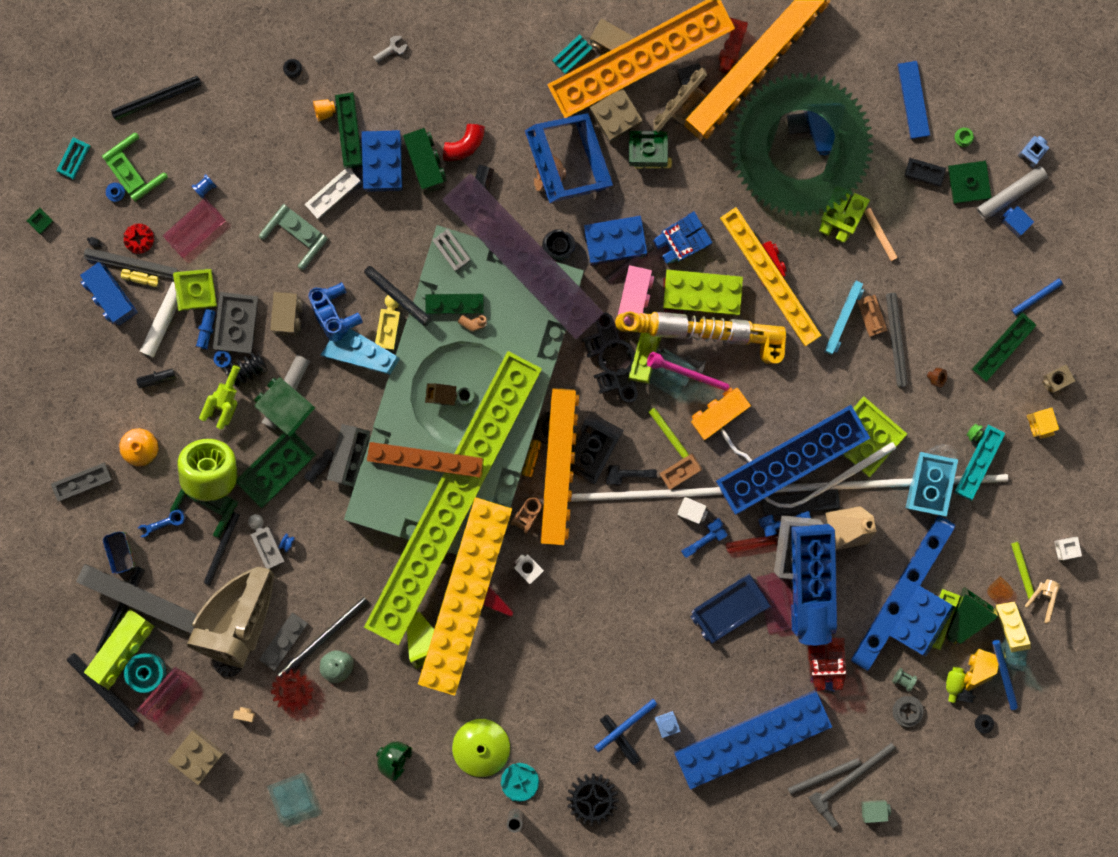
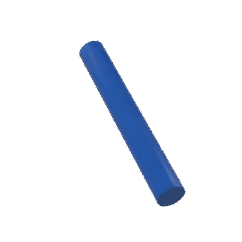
M1058 278L1011 311L1015 316L1019 315L1062 286V281Z

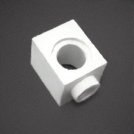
M684 497L677 515L699 524L700 521L704 522L708 511L705 510V505Z
M1078 537L1054 541L1058 560L1082 556Z
M522 554L514 562L516 564L514 568L529 584L544 571L528 554L526 556ZM525 562H530L533 565L531 573L523 572L522 565Z

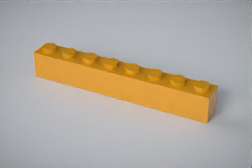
M552 388L541 529L542 544L564 545L565 540H568L569 537L566 521H570V510L567 509V502H571L572 491L568 489L569 483H573V471H570V464H574L575 452H571L572 445L576 444V433H573V425L577 426L578 414H574L575 406L579 405V395H576L575 390Z

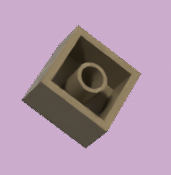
M623 88L590 107V113L609 143L638 127L643 121Z
M274 292L270 331L274 334L297 336L298 331H301L302 320L299 318V312H303L304 301H302L298 294Z
M194 729L168 762L199 785L225 752Z

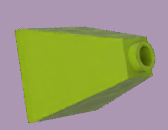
M416 611L406 630L409 659L415 669L424 665L434 633L432 626L418 611Z

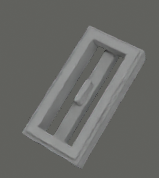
M448 229L432 239L454 271H457L470 261L468 255ZM446 235H448L465 260L462 261L445 239ZM439 240L443 241L459 263L458 265L454 264L438 242Z

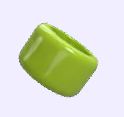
M215 439L194 441L188 444L178 457L177 466L180 486L188 496L196 500L213 501L228 495L237 482L235 454L222 441Z

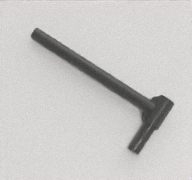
M892 743L824 794L814 792L808 797L819 814L823 815L832 828L836 827L838 823L827 809V800L894 751L896 748Z

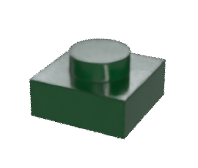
M40 207L26 220L40 235L54 223Z

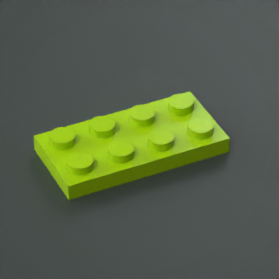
M666 270L663 309L739 316L743 277Z

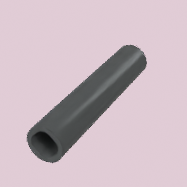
M512 809L508 813L507 828L510 832L516 833L522 828L523 813L519 809Z

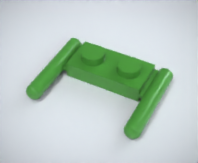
M137 133L131 134L102 155L135 202L168 179V175L162 173L148 184H145L122 152V150L139 139Z

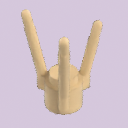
M1048 579L1045 581V584L1040 582L1038 589L1025 605L1028 608L1039 593L1043 591L1042 595L1050 599L1045 624L1050 622L1055 599L1061 586L1059 583Z

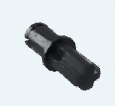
M173 368L160 372L153 371V374L136 378L139 388L156 384L159 386L160 383L176 380Z

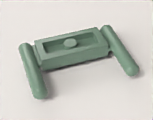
M285 204L280 207L259 234V238L265 240L274 227L279 224L309 247V252L298 264L300 270H304L328 240L325 235Z

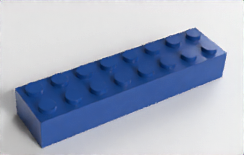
M849 405L715 482L733 514L736 515L865 442L870 437L852 405Z
M814 690L674 751V754L689 788L693 789L830 729L832 725L817 691Z

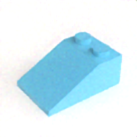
M920 452L905 508L947 516L958 459Z

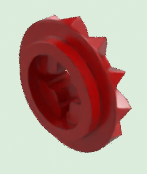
M134 223L127 227L123 234V242L126 248L135 254L147 252L154 243L152 230L144 224ZM136 231L140 236H146L141 239L140 245L137 241L132 240L136 237Z

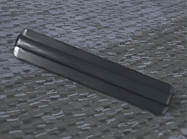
M605 715L600 719V722L609 734L617 728L609 715ZM623 734L614 740L632 765L640 761V757Z

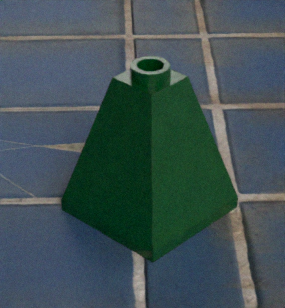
M966 587L961 591L960 600L947 632V639L954 644L963 643L998 617L995 607Z

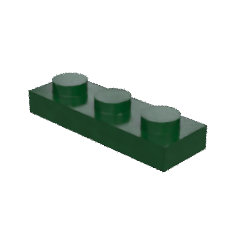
M425 294V313L484 314V294Z

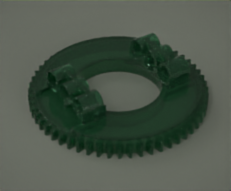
M800 72L797 78L795 73H792L791 79L786 74L783 77V81L777 77L776 84L770 80L769 88L763 84V91L756 89L757 96L750 95L752 102L746 100L745 104L747 107L740 108L743 114L736 115L740 121H734L738 128L732 129L736 136L730 138L736 141V143L730 145L731 148L736 149L731 155L737 156L732 163H738V166L734 168L735 171L741 170L737 177L745 178L741 184H749L746 191L753 189L751 196L753 197L758 194L757 201L759 202L764 199L763 206L771 203V210L777 206L778 213L785 209V215H788L790 210H792L793 216H796L798 211L801 216H804L805 211L811 216L813 210L818 215L820 214V208L824 212H827V206L834 209V202L841 205L840 198L846 201L848 199L846 193L852 196L854 193L851 188H859L856 182L862 183L863 179L860 176L867 175L863 169L870 168L866 161H872L868 154L873 153L874 150L868 147L874 145V142L868 141L869 138L873 137V134L868 133L872 126H866L870 119L863 118L867 112L860 111L863 105H856L858 98L852 100V92L846 94L847 87L839 89L841 83L838 82L834 86V79L826 82V76H823L819 80L818 74H815L814 78H812L811 73H807L806 78H804L803 73ZM807 110L817 113L830 124L834 131L835 140L825 169L817 176L805 179L788 176L776 167L769 153L774 143L781 117L792 111Z

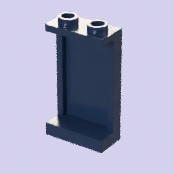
M748 573L691 611L693 615L690 617L696 626L700 625L703 629L701 634L707 642L711 641L713 644L758 613L771 607V604L752 575Z

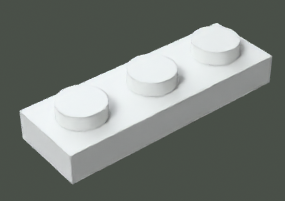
M349 168L344 169L311 198L305 206L319 219L361 181Z

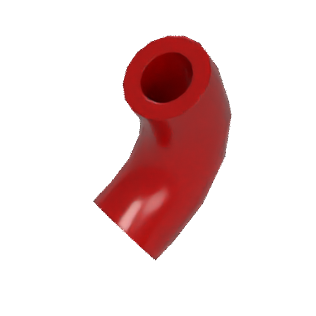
M467 124L465 134L461 140L451 143L445 142L443 161L463 160L472 155L481 145L485 126Z

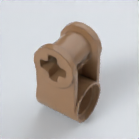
M535 497L527 499L510 525L517 526L524 531V534H527L542 508L541 501ZM530 501L538 503L537 511L532 512L528 509Z

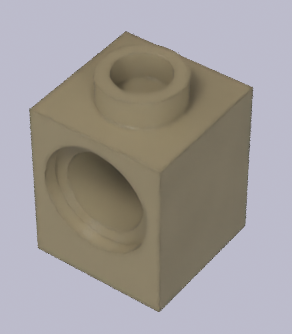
M1066 364L1044 375V380L1042 381L1046 390L1054 393L1075 382V379ZM1054 375H1059L1061 377V383L1059 385L1054 383Z

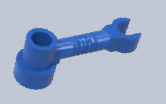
M174 510L166 519L149 525H140L138 529L145 527L147 530L146 534L140 537H147L151 532L171 524L181 525L185 522L187 516L182 510ZM178 514L181 515L180 521L177 519Z
M809 511L793 516L811 518ZM773 515L758 519L766 537L777 534L776 530L780 529L781 521L775 522Z
M716 518L713 520V523L710 522L706 525L710 531L709 534L681 550L685 558L715 538L720 541L728 535L722 526L723 522L720 518Z

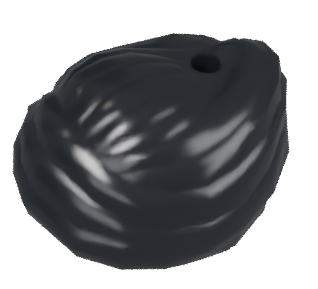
M560 229L550 231L543 238L539 254L542 258L551 261L563 260L575 251V239L570 233Z

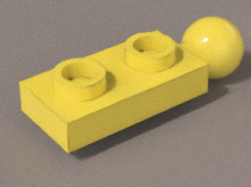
M387 295L385 298L387 310L381 309L375 343L384 349L394 350L400 312L395 311V308L399 304Z

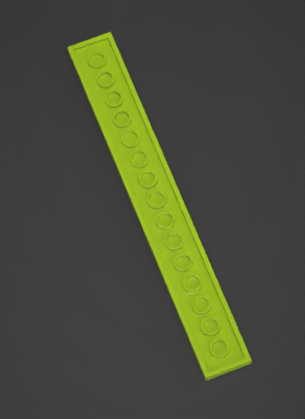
M507 351L454 453L484 458L481 478L449 473L443 474L364 628L397 645L400 644L542 368Z

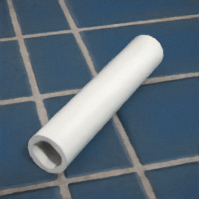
M172 282L140 349V352L153 358L178 307L174 282Z

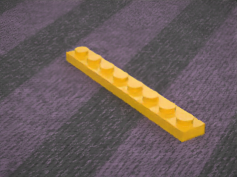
M737 207L720 217L729 234L804 347L820 337V332Z

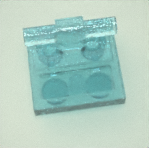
M663 348L660 352L665 361L695 371V367ZM661 367L652 369L649 382L677 399L690 378Z

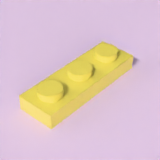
M1015 602L996 605V611L1011 653L1031 649L1029 638Z

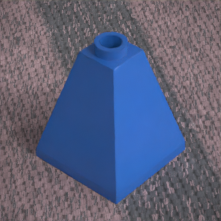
M803 104V110L816 151H819V155H829L835 146L845 112V104Z

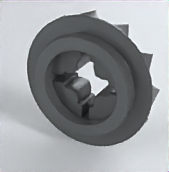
M912 696L899 698L895 701L892 708L894 719L898 724L905 727L918 724L923 717L921 702ZM909 703L910 709L916 711V713L909 714L906 720V714L900 711V709H906Z

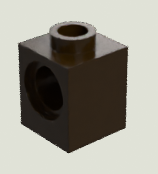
M427 383L425 403L455 405L457 386Z

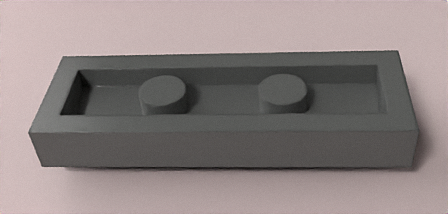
M104 462L54 482L51 486L57 501L60 502L113 480L107 464Z
M292 612L259 660L275 671L308 623Z

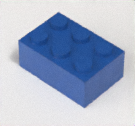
M400 130L362 131L363 189L365 192L403 190Z
M641 216L584 225L591 265L647 256Z
M98 262L80 275L83 279L81 284L87 291L93 293V301L98 307L100 306L105 310L103 315L109 323H115L120 326L138 313L105 265Z
M918 586L890 636L923 656H927L955 606Z

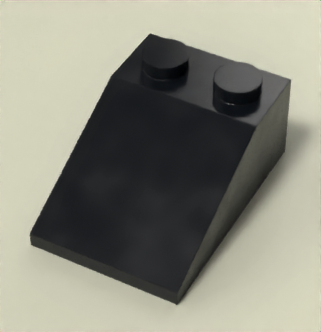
M590 412L576 436V444L572 445L571 452H575L574 464H570V471L595 485L624 430Z

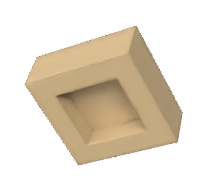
M240 707V710L234 711L233 719L253 722L256 713H252L250 708Z

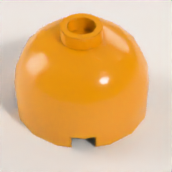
M141 428L132 429L125 433L119 445L120 454L123 459L130 465L137 467L146 466L151 463L157 456L159 449L155 436L150 431Z

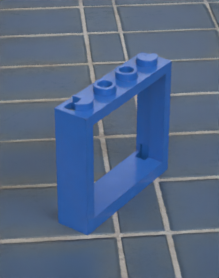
M588 113L535 124L525 130L549 203L600 192L613 186ZM576 124L596 183L564 190L544 130Z

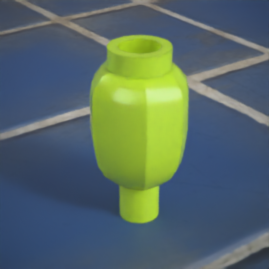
M953 667V670L948 673L946 689L949 693V702L956 703L957 695L964 690L966 674L963 668Z

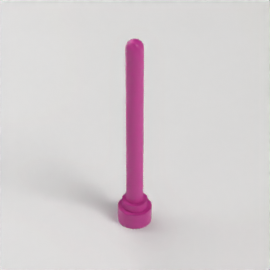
M652 352L648 356V367L654 369L662 367L724 391L730 388L727 383L665 361L658 353Z

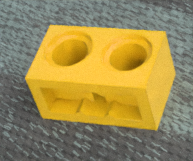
M1053 408L1027 415L1033 437L1047 438L1055 435L1054 431L1059 430Z

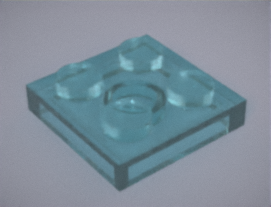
M304 772L267 786L280 823L317 809Z

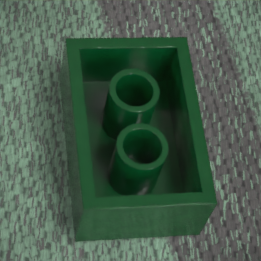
M425 128L404 134L403 137L423 195L445 188L444 182H447L443 168L439 169L438 164H441L437 150H432V146L435 145L431 133H426Z

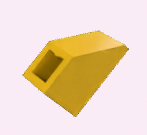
M980 649L975 654H971L968 665L971 666L970 671H967L964 679L966 683L965 690L970 691L990 681L997 674L998 662L995 654Z

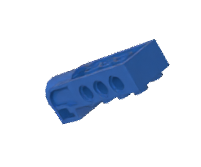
M830 524L791 527L793 573L792 632L802 644H828L832 641V634H835L837 630L835 529Z

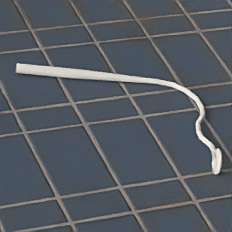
M721 428L720 431L736 454L745 457L748 462L752 461L747 454L736 449L725 430ZM893 442L801 501L793 504H780L768 497L764 499L768 503L782 508H793L804 504L892 452L896 447Z

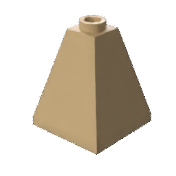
M861 506L826 513L827 523L835 529V550L868 544L876 533L873 515Z

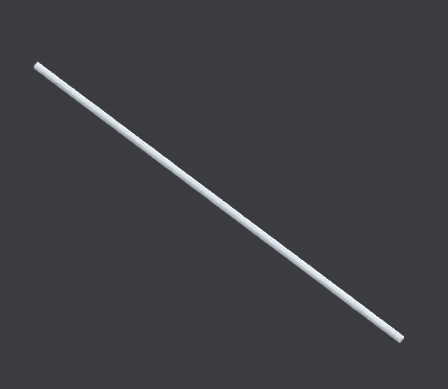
M1008 474L985 475L981 483L1008 482ZM962 476L955 477L953 484H958ZM912 479L840 482L828 490L906 487L911 485ZM828 482L789 484L776 492L816 491ZM719 487L572 494L571 502L723 494Z

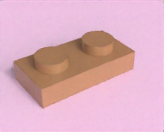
M691 453L661 472L660 475L670 490L701 471L702 467L694 454Z

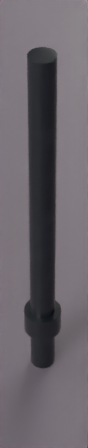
M363 597L297 657L291 658L288 661V665L277 675L283 679L292 670L298 669L301 666V662L369 603L367 599Z

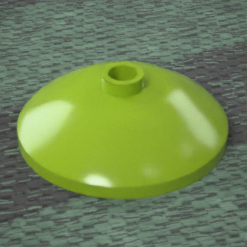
M476 719L467 722L457 731L453 740L452 752L455 762L465 773L475 777H487L497 773L506 764L510 753V742L506 732L500 725L491 720ZM480 745L485 749L482 753L477 751V747Z

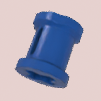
M207 174L204 175V178L199 183L192 185V188L202 199L205 198L204 195L208 191L217 187Z

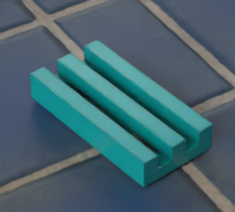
M579 34L552 62L566 75L593 48ZM580 41L581 44L559 63L558 60ZM584 46L587 48L566 68L563 67Z
M73 137L56 171L74 180L91 146ZM75 143H77L78 146L67 166L66 171L62 170ZM82 146H84V149H83V151H82V153H81V155H80V157H79V159H78V161H77V163H76V165H75V167H74L72 173L70 174L69 172H70V170H71V168H72V166H73V164H74V162H75V160H76V158H77V156H78V154H79V152H80Z

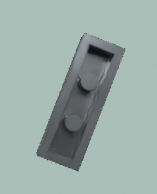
M345 424L341 425L327 480L355 486L371 431Z

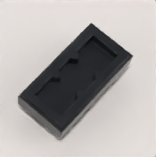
M909 158L904 177L941 187L946 168Z

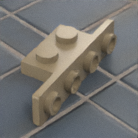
M703 67L692 74L689 83L679 89L677 97L667 103L665 111L655 117L653 125L656 132H659L671 117L684 125L686 119L708 96L697 87L707 76L706 70Z

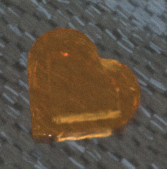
M999 576L987 588V594L993 599H1009L1013 595V589Z

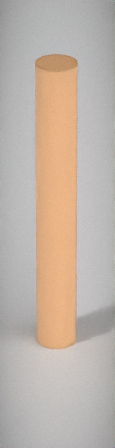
M871 208L866 209L864 213L889 259L893 261L898 258Z

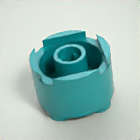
M153 653L138 654L131 658L125 666L124 678L126 683L135 691L140 693L150 692L163 684L167 673L166 666L163 660ZM145 668L147 671H149V674L147 676L142 674V671L145 670Z

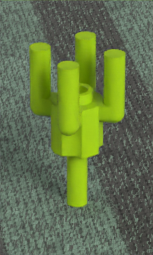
M233 365L226 384L219 383L213 395L207 397L199 417L200 420L206 421L208 417H212L215 408L222 410V414L216 427L223 430L225 425H229L238 404L234 400L237 390L234 389L233 385L240 367Z

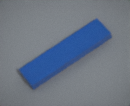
M917 61L900 63L897 66L910 139L930 136Z

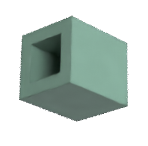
M885 800L861 802L862 817L865 823L888 821V816H891L890 804H887Z

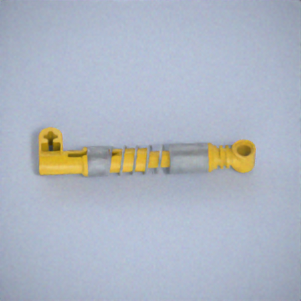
M629 311L619 314L615 320L616 327L620 331L649 333L654 337L685 338L688 340L693 336L695 340L703 338L706 342L712 339L714 342L722 340L723 343L728 342L730 344L748 345L750 343L761 344L760 358L766 364L779 363L784 359L786 330L783 326L752 324L751 321L738 319L724 321L722 318L719 321L715 320L714 317L708 320L704 316L700 322H696V317L693 316L690 322L685 314L663 312L638 314ZM625 317L630 319L629 327L624 323ZM750 332H756L758 335L750 334ZM687 333H691L690 337L687 338ZM694 334H698L699 338L696 339ZM769 344L777 345V348H770Z

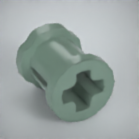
M899 668L892 683H898L910 692L917 681V676H911L905 673L902 668Z

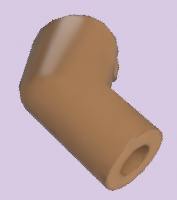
M462 315L458 324L474 332L483 329L487 325V318L480 315L478 318L470 320Z

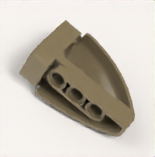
M255 567L222 586L211 596L197 614L192 623L194 629L187 646L216 661L243 668L249 653L255 650L263 628L272 594L273 572L267 568Z

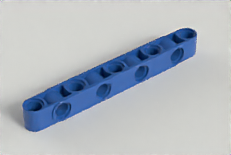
M940 515L937 516L935 523L932 524L916 550L915 557L913 556L895 585V589L890 593L852 656L851 662L866 671L870 669L916 589L921 585L954 530L955 524ZM931 538L937 540L938 545L935 549H931L928 545V541ZM911 571H915L918 575L915 582L910 581L908 578ZM891 604H896L898 607V611L894 615L888 611ZM871 637L878 639V645L874 648L868 644Z

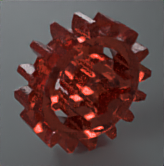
M290 669L289 674L282 671L283 677L277 675L276 680L278 682L272 683V686L276 688L271 690V694H276L273 697V701H279L278 707L284 705V711H287L288 707L291 708L292 712L295 711V707L302 710V704L307 706V699H312V695L309 692L313 691V687H308L312 681L305 680L307 674L300 676V670L296 674L293 673L292 669ZM302 685H304V687H305V694H304V695H303V693L300 691V688L302 687ZM280 686H281V688L284 690V693H283L282 696H281L280 693H279V687H280ZM296 687L295 693H289V688L293 689Z

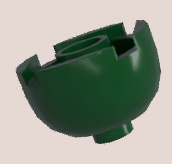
M393 741L385 747H381L376 754L380 773L392 781L398 780L405 770L402 768L405 765L406 757L410 759L412 756V748L399 741Z

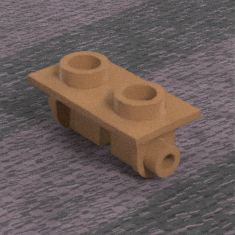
M868 296L858 300L857 303L869 337L887 331L876 296Z

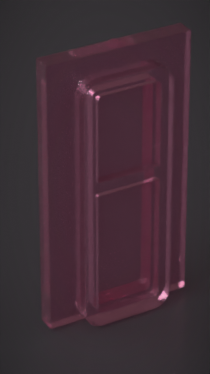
M204 198L170 228L163 237L184 259L226 220Z
M775 573L758 576V586L771 604V607L764 611L768 633L792 629L791 605H793V598L789 579L779 578Z
M175 666L137 711L148 720L157 723L195 679Z

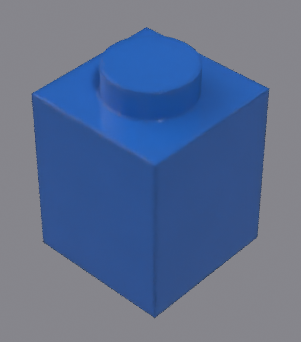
M1019 206L1014 209L1010 207L1003 214L1005 219L1002 223L1017 237H1020L1034 223Z

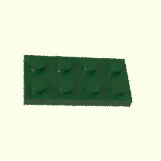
M295 432L290 437L283 433L237 478L236 483L263 509L317 454Z

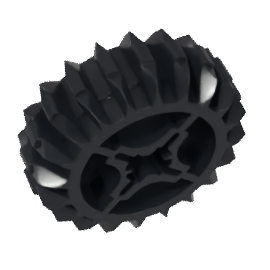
M592 773V779H588V775L584 774L585 781L578 777L577 780L580 784L577 785L573 782L571 785L575 790L568 789V793L573 794V797L568 796L567 801H573V803L568 804L567 807H574L570 814L575 815L578 813L577 821L581 817L584 818L582 824L585 825L587 820H590V826H593V820H597V824L601 825V818L607 822V814L611 817L614 816L610 809L617 810V806L613 805V803L619 802V799L613 798V796L617 795L618 792H611L615 787L614 784L607 786L610 781L609 778L602 782L603 775L601 774L598 780L595 779V773ZM590 784V791L587 795L577 796L581 788ZM596 784L602 786L607 791L609 797L599 796L596 793ZM592 790H594L595 798L598 799V802L593 804V809L590 801L587 800L592 795ZM577 802L585 803L589 806V815L579 809ZM608 803L603 812L595 815L597 805Z

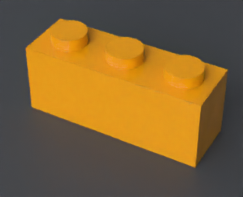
M732 387L729 388V390L722 394L724 398L719 401L714 399L707 405L709 409L703 413L699 410L691 416L693 420L690 423L703 441L751 406L738 388L734 390Z

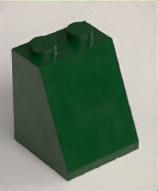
M281 377L278 379L273 378L267 384L269 389L265 394L260 392L254 399L256 402L254 407L290 437L316 407Z

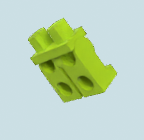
M836 184L820 220L822 223L819 232L829 236L832 227L839 230L835 239L845 243L849 236L854 233L870 200L854 193L846 210H844L852 191Z

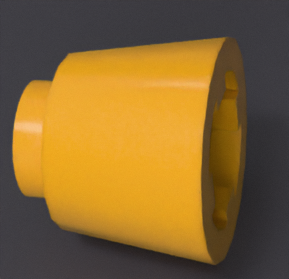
M328 99L313 101L318 122L332 117L333 113L336 112L333 101L329 102Z

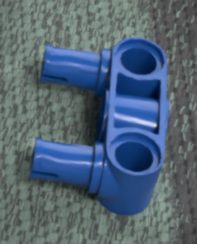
M342 282L328 289L313 288L308 295L311 308L318 323L323 328L327 338L333 342L340 341L349 329L363 323L358 312L345 319H339L336 309L332 304V299L347 293ZM317 298H322L320 301H314Z

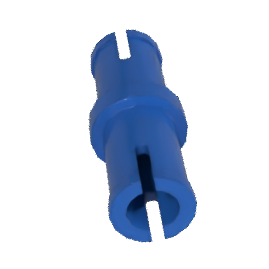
M204 309L202 323L198 327L200 332L195 347L208 349L210 335L214 331L212 327L216 315L215 311L212 312V310Z

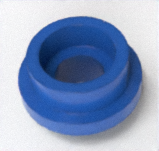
M111 183L106 188V196L113 202L121 201L125 196V189L119 183ZM113 189H118L117 195H112Z

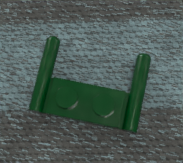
M181 488L170 508V512L179 510L186 496L222 515L213 533L215 538H220L239 502L227 495L213 501L196 500L188 496Z

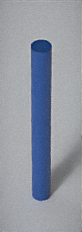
M995 640L992 644L1010 709L1015 710L1018 708L1001 643L999 640Z
M654 699L649 701L595 745L594 749L598 753L657 706Z

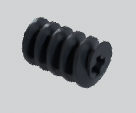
M259 350L258 356L251 353V360L245 356V363L237 360L240 370L234 382L236 387L240 386V381L244 384L247 383L246 377L253 380V373L257 377L260 376V370L263 373H267L266 363ZM223 367L227 377H229L231 370Z

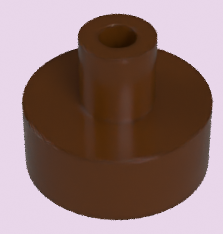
M938 367L933 372L929 371L927 378L931 379V385L942 388L947 380V371Z

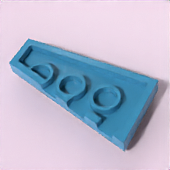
M349 329L340 341L333 342L329 340L321 353L322 357L346 362L388 375L392 373L400 360L396 355L352 329Z

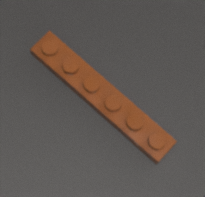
M374 442L369 443L367 455L368 462L481 478L484 458Z

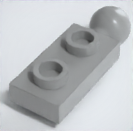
M257 514L250 516L248 525L256 531L251 534V537L265 567L270 569L285 562L270 528H262L263 518Z

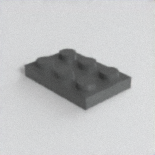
M220 292L213 345L214 350L252 353L258 296Z

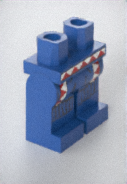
M694 211L661 231V235L653 240L657 249L665 245L668 246L670 251L662 255L666 265L674 262L679 263L712 244L705 229H701L703 225ZM698 231L697 233L693 234L692 236L686 238L687 236L691 235L692 233Z

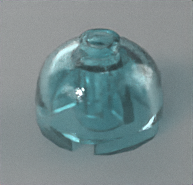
M1005 637L1001 647L1007 667L1016 671H1024L1023 666H1026L1028 650L1011 653Z

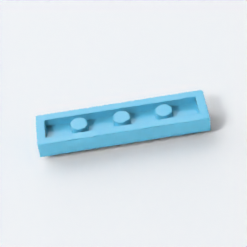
M854 282L825 348V353L832 355L833 352L839 350L841 345L839 338L856 299L860 300L864 289H861L863 283Z

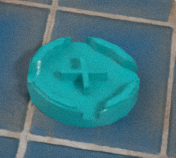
M512 764L502 774V790L513 801L522 802L528 800L538 790V774L528 764Z

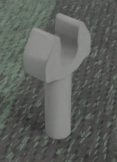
M402 36L390 38V46L373 56L376 63L392 53L402 55L406 51L407 44L400 48L395 46L396 42L402 39Z

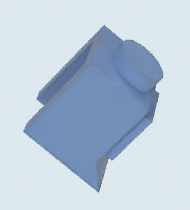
M1034 136L1018 156L1020 158L1022 156L1032 162L1030 166L1033 168L1049 149L1047 146L1048 142L1041 136L1038 138ZM1034 144L1042 149L1038 155L1030 150Z
M673 711L655 717L662 738L680 732Z

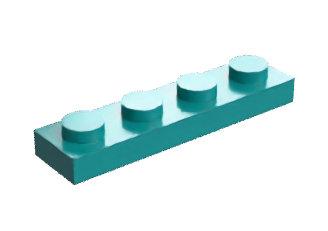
M990 425L986 427L954 493L970 501L973 500L1003 440L1004 432Z

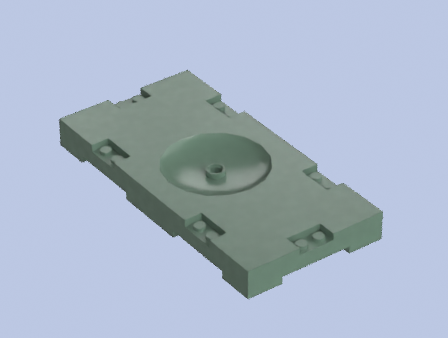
M437 225L432 239L448 228ZM448 229L468 255L470 261L457 271H454L432 241L413 302L425 312V294H484V314H427L432 319L428 326H423L409 314L396 353L400 360L389 375L369 443L374 442L454 454L507 351L542 368L476 498L511 508L584 270L532 254L519 252L484 239ZM446 235L445 239L462 261L465 260L448 235ZM439 240L438 242L454 264L458 265L459 263L443 241ZM462 315L470 320L483 315L487 318V325L481 330L472 332L458 324V321ZM427 383L457 386L455 405L425 403ZM462 391L470 393V398L467 401L460 399L459 396ZM368 444L344 520L409 540L444 473L368 462ZM472 505L447 552L458 554Z

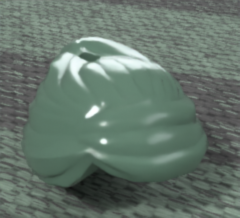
M331 651L321 659L320 673L328 682H342L353 671L354 659L346 652Z

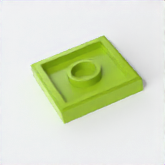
M211 269L173 273L179 311L217 307Z

